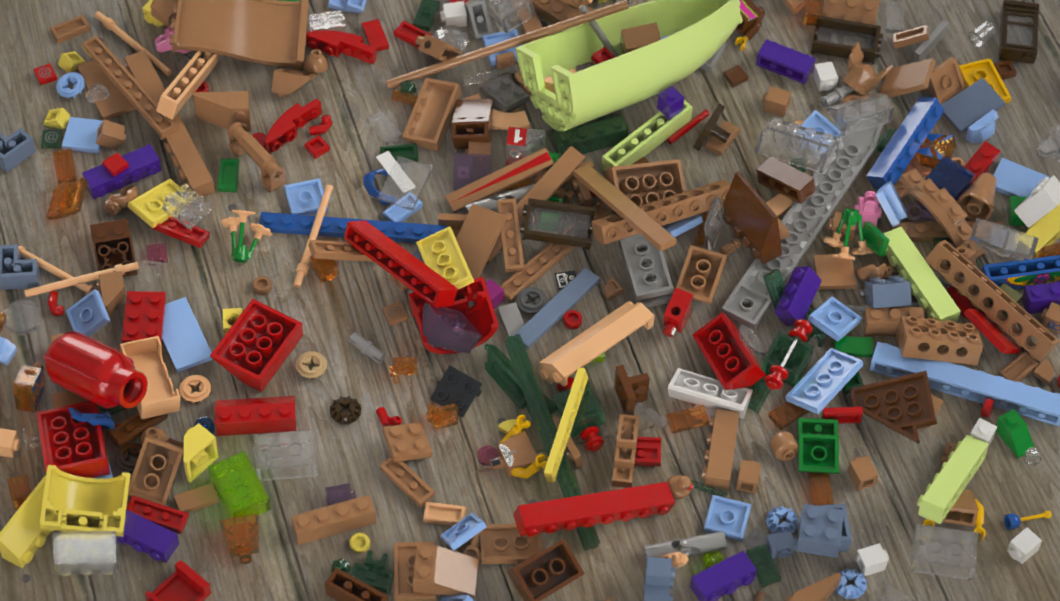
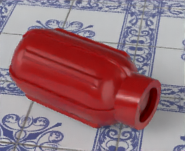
M69 331L55 339L48 347L47 352L44 353L45 367L52 382L101 407L113 408L120 405L125 408H133L145 397L148 381L142 372L135 370L132 358L80 332Z

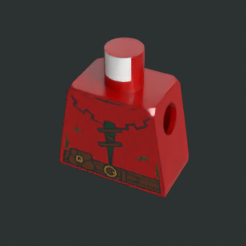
M675 288L664 313V335L673 337L675 331L679 333L683 331L693 311L694 294Z

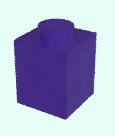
M673 86L658 94L657 109L668 119L683 111L684 96Z

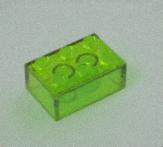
M245 451L208 466L209 479L213 483L233 526L271 510L269 497Z

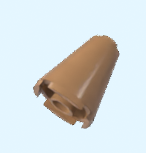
M982 173L958 197L957 203L968 215L966 220L971 222L984 220L983 222H986L990 219L993 213L997 180L992 174Z

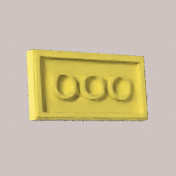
M451 226L416 242L424 263L455 287L461 289L474 282Z

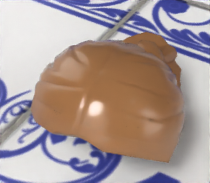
M132 185L121 188L119 194L110 195L104 204L105 211L111 215H117L122 208L128 207V202L138 197L136 186Z
M886 263L876 266L872 264L857 268L856 274L863 282L870 281L869 278L881 277V279L888 280L889 276L894 275V269L890 265H886Z

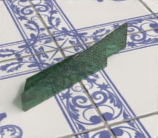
M485 345L488 362H485V370L519 409L526 407L535 423L540 422L559 409L496 345Z

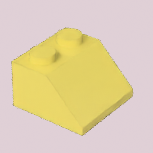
M199 423L195 427L188 429L184 435V466L187 481L191 483L219 458L216 437Z

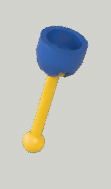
M1047 510L1042 514L1022 518L1014 513L1005 514L1004 524L1007 530H1013L1018 528L1022 521L1043 517L1051 518L1052 513Z

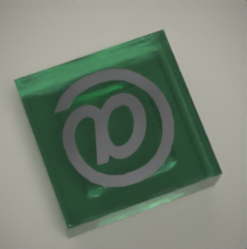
M43 130L42 148H61L62 130Z

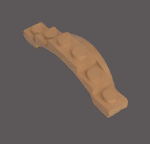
M916 169L900 177L899 180L905 185L909 194L918 199L935 217L955 248L964 245L976 251V260L984 255L985 251L974 239L976 236L975 231L965 221L968 215L945 188L939 190L930 178L924 180Z

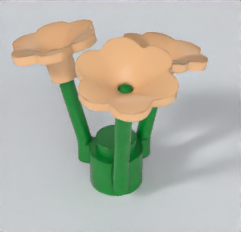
M844 209V212L841 213V220L837 231L834 232L833 237L825 236L823 240L825 243L832 247L841 248V253L833 254L832 257L855 260V257L848 254L850 228L851 226H856V222L858 223L860 240L858 241L859 247L854 248L852 254L865 255L874 252L870 247L866 246V240H864L862 215H859V210ZM843 224L847 225L844 242L840 240Z
M232 209V212L237 213L239 217H228L227 219H222L221 223L223 227L229 228L231 233L232 260L239 263H247V259H252V253L261 237H271L272 233H270V229L265 228L261 224L251 223L250 227L255 232L250 249L247 250L248 247L242 245L244 224L247 221V216L254 215L256 212ZM240 227L238 245H236L235 233H237V228Z

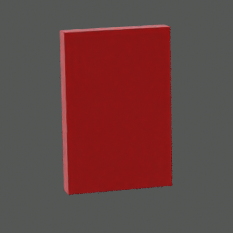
M967 309L963 313L1001 353L1019 354L1022 350L1008 334L1001 331L1000 326L996 322L989 320L982 310Z

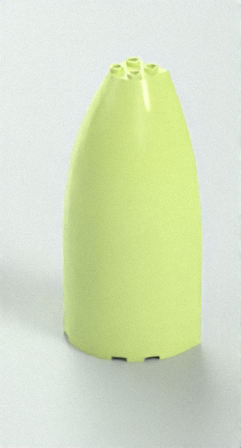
M654 0L596 19L595 21L619 55L597 65L591 60V57L604 46L588 22L516 47L518 64L525 87L528 86L532 94L530 99L536 109L539 108L543 113L542 119L557 131H566L648 99L691 75L718 51L736 27L743 22L739 7L740 0ZM657 22L660 37L668 36L626 54L622 52L620 44L622 29ZM575 69L576 72L572 73L568 70ZM552 76L555 94L545 89L544 78Z

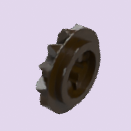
M340 396L330 406V415L339 424L354 423L361 415V404L358 403L357 399H352L350 396ZM342 407H349V411L345 410L344 412H342Z
M129 443L118 450L116 462L123 471L127 470L131 473L134 471L142 445ZM129 453L136 458V462L129 460Z

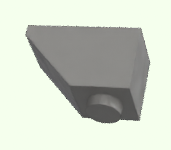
M473 0L465 2L467 20L475 39L481 38L483 35L493 34L485 1Z

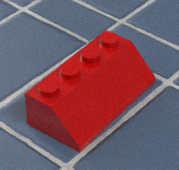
M723 312L692 335L725 390L751 387L766 375L733 321Z
M295 396L216 400L215 427L217 436L297 431Z

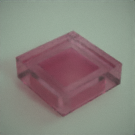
M166 243L147 245L149 264L168 262Z

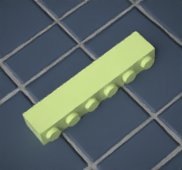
M684 100L683 111L671 119H668L661 112L657 113L602 156L601 170L605 172L611 167L632 165L642 157H645L691 121L693 107Z
M898 227L883 233L890 239L885 253L890 265L895 267L900 277L910 282L911 295H914L918 300L919 306L923 307L928 318L938 321L958 322L960 309L903 228Z
M966 435L963 441L958 442L955 452L952 451L950 453L948 462L943 463L940 473H936L933 483L928 484L925 495L920 496L917 506L920 507L919 516L939 524L942 523L985 460L989 443Z

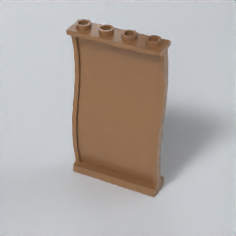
M177 0V3L173 5V14H176V18H172L171 29H174V34H170L169 45H172V52H176V50L203 51L258 64L294 67L295 70H302L309 0H301L300 2L279 0Z

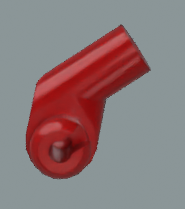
M323 115L321 117L322 122L319 125L309 127L310 136L326 133L333 123L331 116Z
M54 290L49 292L47 304L53 316L64 315V307L62 305L57 306L59 294Z
M384 407L376 410L382 426H395L402 423V419L399 416L389 417Z

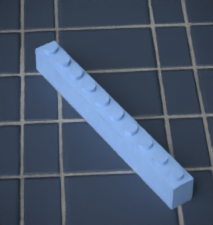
M877 342L869 371L893 378L927 371L931 389L984 404L987 398L995 400V408L1005 411L1015 409L1019 415L1060 426L1059 393H1052L1039 387L1014 382L1001 376L973 370L963 365L902 357L898 347L891 346L888 343Z

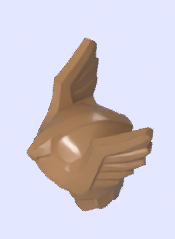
M856 42L849 55V71L842 82L865 97L887 75L893 66L886 67L876 75L871 65L861 63L864 55L859 42Z

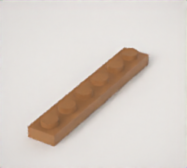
M900 222L895 227L891 225V230L902 227L911 241L950 239L939 222ZM967 222L976 233L975 241L1005 240L1003 222Z

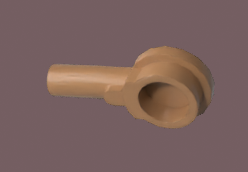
M479 532L471 538L469 546L462 551V554L477 558L480 562L481 553L477 548L480 537Z

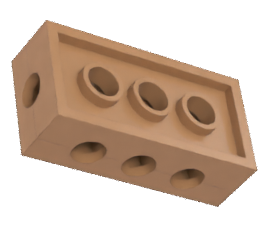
M901 316L896 333L902 357L977 366L983 349L978 329L971 323L963 324L953 321H938L932 318L922 319L914 316Z

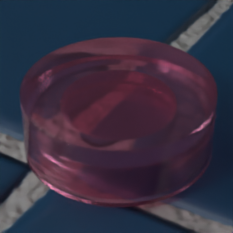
M483 446L478 451V461L484 466H490L489 460L498 457L497 450L492 446Z

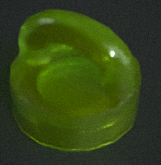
M713 551L703 556L706 569L724 561L723 554L720 551Z

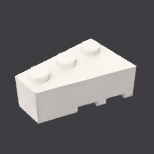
M1054 175L1050 178L1047 176L1034 187L1035 189L1031 191V194L1014 210L1028 228L1060 203V182Z

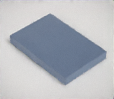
M981 78L941 104L944 109L942 114L962 134L968 130V127L993 109L997 111L1003 107L1005 101L984 78Z

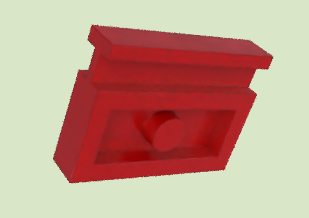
M637 437L634 465L660 467L661 438Z

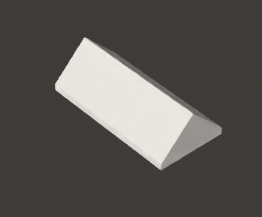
M680 368L677 369L668 385L669 397L713 410L721 409L739 412V417L743 419L753 390L748 388L725 390L717 379Z

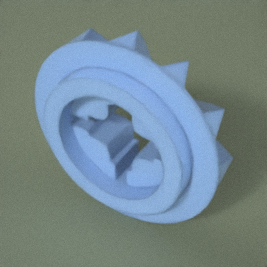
M66 73L57 82V92L61 97H66L67 99L70 97L76 98L77 94H82V89L85 88V80L79 73ZM70 82L73 83V89H72V90L69 88V87H70Z
M783 505L780 508L774 507L773 510L768 512L766 518L767 527L772 533L786 531L794 533L799 523L797 513H794L791 508H784ZM786 516V522L779 525V518L782 519Z
M848 568L839 571L842 576L840 584L835 589L836 592L847 599H856L862 596L867 586V580L863 577V573L860 574L856 569L848 570ZM847 579L849 581L855 580L854 586L850 584L845 587Z

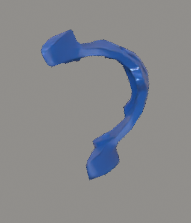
M385 169L373 170L365 174L363 185L370 196L379 199V202L383 205L396 203V197L382 194L373 185V179L376 174L390 177Z
M69 407L72 418L78 421L89 422L94 426L102 425V427L109 430L115 429L114 420L107 411L103 414L81 413L79 410Z

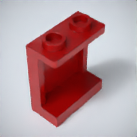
M180 559L175 564L176 571L152 593L147 591L145 596L146 601H204L211 594V588L205 579Z

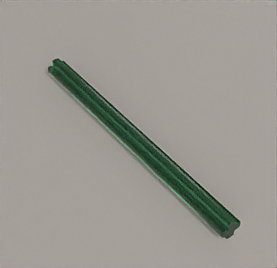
M510 335L506 337L504 343L549 458L557 428L521 335ZM564 451L556 476L564 498L582 495L567 454ZM584 526L576 527L584 550L595 549L599 546L598 544L601 542L595 526L588 528Z

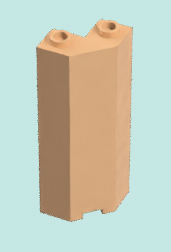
M631 301L626 302L539 362V376L550 385L555 381L565 387L568 377L575 373L578 367H584L641 326H644L647 330L652 328L655 315L642 303L633 304Z

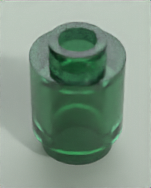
M887 129L877 141L876 148L880 153L883 152L897 131L896 129Z

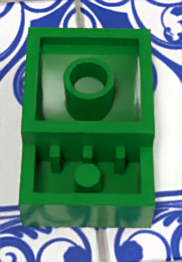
M798 418V472L839 474L838 420Z

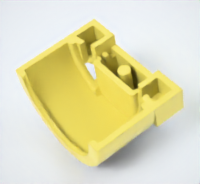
M48 465L39 524L40 529L59 530L62 533V537L103 541L104 535L123 537L130 473L122 472L118 477L95 479L71 475L59 470L55 465Z

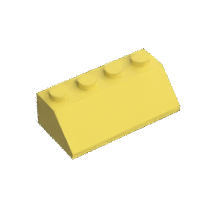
M46 476L43 477L0 532V552L2 558L20 568H23L26 563L33 559L36 550L44 545L46 537L50 532L54 531L40 529L39 525Z

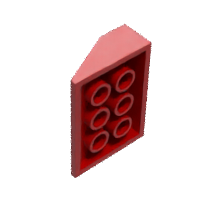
M252 299L211 353L210 357L245 385L262 393L303 337L302 322Z
M86 401L36 412L46 473L48 465H55L65 473L85 478H95L110 474L102 425L94 426L89 422L78 421L72 418L69 412V407H72L81 413H99L97 404Z

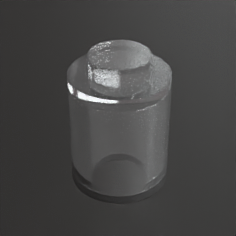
M986 20L980 23L968 34L970 42L977 47L982 46L995 35V25Z

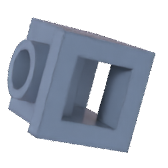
M791 531L767 535L766 548L770 562H774L775 557L786 558L793 555L794 550L797 548V539L793 538Z

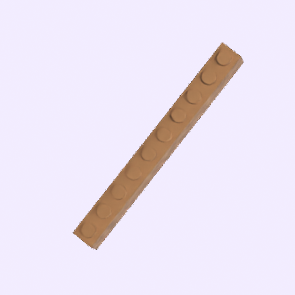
M145 50L124 57L126 64L124 67L158 104L165 88ZM177 113L172 121L177 125L178 130L163 139L159 134L158 137L160 140H164L165 151L167 154H171L170 158L173 166L178 167L179 178L181 181H185L184 185L187 193H191L193 198L198 199L215 192L214 181Z

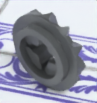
M528 287L518 293L516 303L518 308L522 309L524 313L528 312L533 315L547 304V297L542 290ZM528 298L532 301L535 300V305L528 303Z

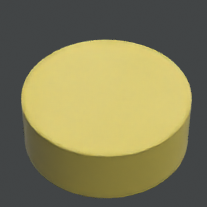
M356 533L350 538V548L353 552L360 554L369 549L370 540L366 534Z

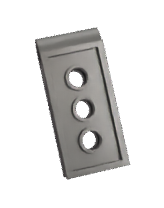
M640 233L618 240L635 304L639 302L648 308L669 303L674 288L663 251L656 248Z

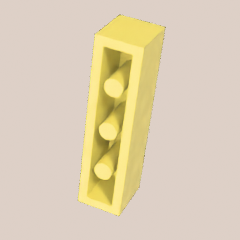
M1060 203L1031 225L1026 233H1021L1016 240L1018 243L1015 249L1027 259L1039 258L1060 238Z

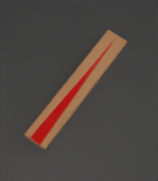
M545 147L445 195L453 213L464 209V205L483 200L553 166L554 163Z

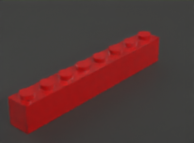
M366 220L347 222L344 240L435 308L453 306L457 287Z
M661 482L518 505L513 517L519 535L533 537L539 533L546 532L547 534H552L563 529L570 531L581 526L588 528L599 523L606 525L618 520L629 521L636 517L647 518L654 514L665 515L670 512L675 501L668 482Z

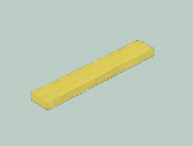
M578 367L544 470L547 482H555L588 381L585 368Z

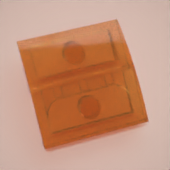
M80 178L73 184L64 181L56 186L53 191L47 219H61L80 212L88 181Z

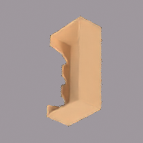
M159 336L120 344V353L132 358L135 370L142 372L148 381L145 397L137 405L141 419L180 411L181 397L178 389L174 392L166 364L163 362Z

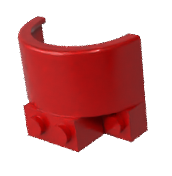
M484 277L475 278L473 283L458 289L453 306L435 308L415 292L408 294V302L413 318L415 317L423 345L432 353L455 354L473 349L489 340L498 329L499 324ZM468 301H475L476 304L469 309Z

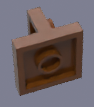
M624 365L616 366L614 389L624 414L634 415L635 403H642L648 398L650 378L648 373L628 377Z

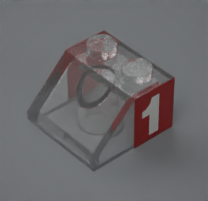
M509 127L506 144V166L537 152V150L545 148L546 130Z

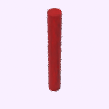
M707 109L702 111L667 138V142L670 145L708 117L710 112Z

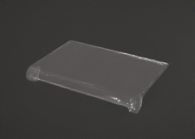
M398 156L378 199L413 210L434 166L432 164H427L426 166Z

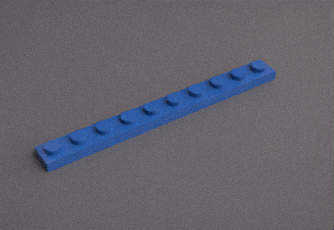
M261 212L259 224L274 233L310 235L316 216ZM324 217L318 236L344 238L347 222L362 221L364 219ZM366 220L394 242L416 243L448 227L445 225Z

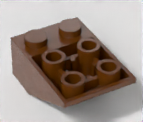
M493 99L457 100L451 133L455 149H469V142H491Z
M128 218L90 225L98 271L114 268V265L118 264L126 265L135 262ZM137 270L125 272L123 277L138 275Z

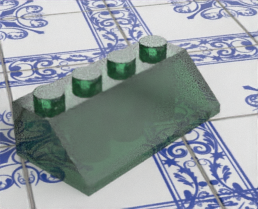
M611 113L566 131L551 129L546 131L555 153L559 154L560 158L570 146L581 154L615 146L628 137V126L621 114Z

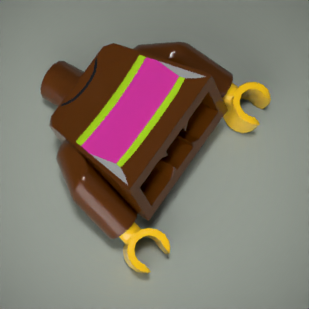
M740 0L739 7L743 22L735 29L740 35H744V37H738L735 41V47L740 43L742 44L740 51L746 48V41L751 40L758 33L765 15L764 8L757 7L751 0Z

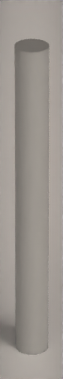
M585 4L579 6L582 14L589 12ZM595 20L588 22L603 46L615 57H618L619 55Z

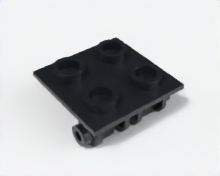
M449 365L430 399L463 418L475 396H480L482 383Z

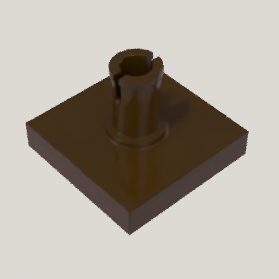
M720 103L718 104L693 148L699 151L707 137L711 135L726 143L731 133L720 128L716 123L725 106Z

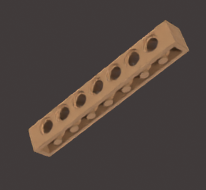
M725 180L716 181L638 207L659 225H667L722 207L731 183ZM617 213L591 221L594 239L604 245L639 234L636 229Z
M946 240L937 243L925 259L929 263L930 268L943 275V279L946 282L953 284L961 295L971 300L974 307L981 309L989 320L996 322L1000 326L1001 331L1014 338V342L1018 346L1024 347L1033 359L1038 361L1045 359L1060 342ZM946 260L950 262V268L946 265ZM960 272L964 274L965 280L961 279ZM974 285L978 286L979 293L974 290ZM989 297L993 300V306L988 302ZM1003 310L1007 312L1008 318L1003 316ZM1017 323L1021 324L1022 331L1017 328ZM1031 336L1037 339V344L1032 342Z

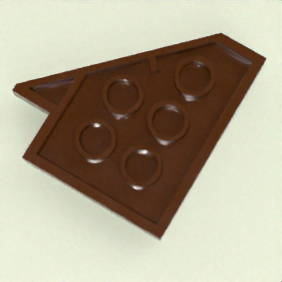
M927 371L850 388L853 407L862 406L864 415L917 444L920 443L918 428L937 424Z

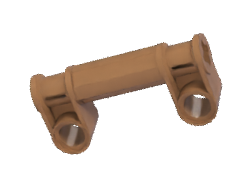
M236 122L232 124L228 129L229 148L234 156L238 158L244 153L248 154L261 168V181L268 192H272L285 184V170L279 167L275 159L258 141L243 129L241 123Z

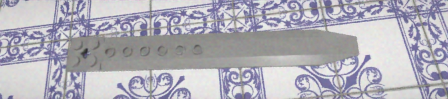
M868 110L842 132L812 176L814 177L815 192L802 204L795 201L781 221L790 234L789 237L781 240L782 255L765 264H762L759 259H755L721 308V313L723 312L725 315L753 329L756 328L775 297L770 284L775 281L777 292H779L794 268H796L875 151L884 124V116ZM770 275L773 277L772 282L769 281ZM750 303V308H746L742 304Z

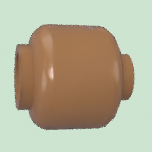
M777 432L770 441V448L778 460H791L798 453V443L790 432Z

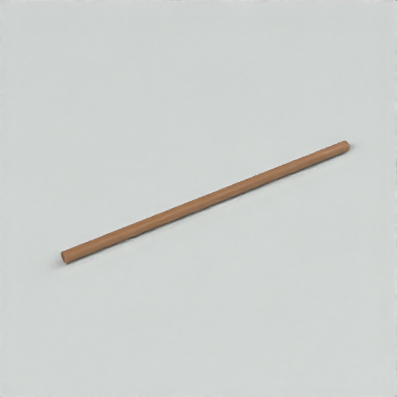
M627 0L386 80L388 88L391 89L629 9Z

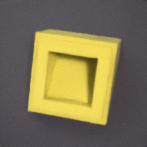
M73 51L61 54L58 65L65 72L70 73L77 70V66L86 63V61Z
M63 107L49 110L43 124L48 127L65 129L69 122L70 114Z

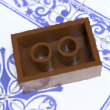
M564 538L507 571L523 601H541L584 575L582 568Z

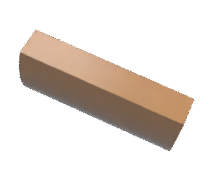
M425 78L402 139L412 144L416 143L417 146L439 152L454 114L456 102L462 93L460 84Z

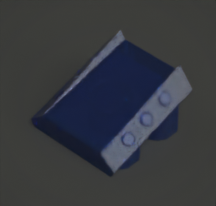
M946 156L924 180L930 178L939 190L945 188L956 201L970 186L976 175Z

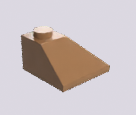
M284 67L274 70L271 92H275L276 96L287 97V95L293 94L317 78V74Z

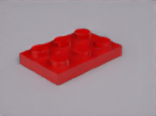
M127 291L122 343L159 336L162 345L166 291Z

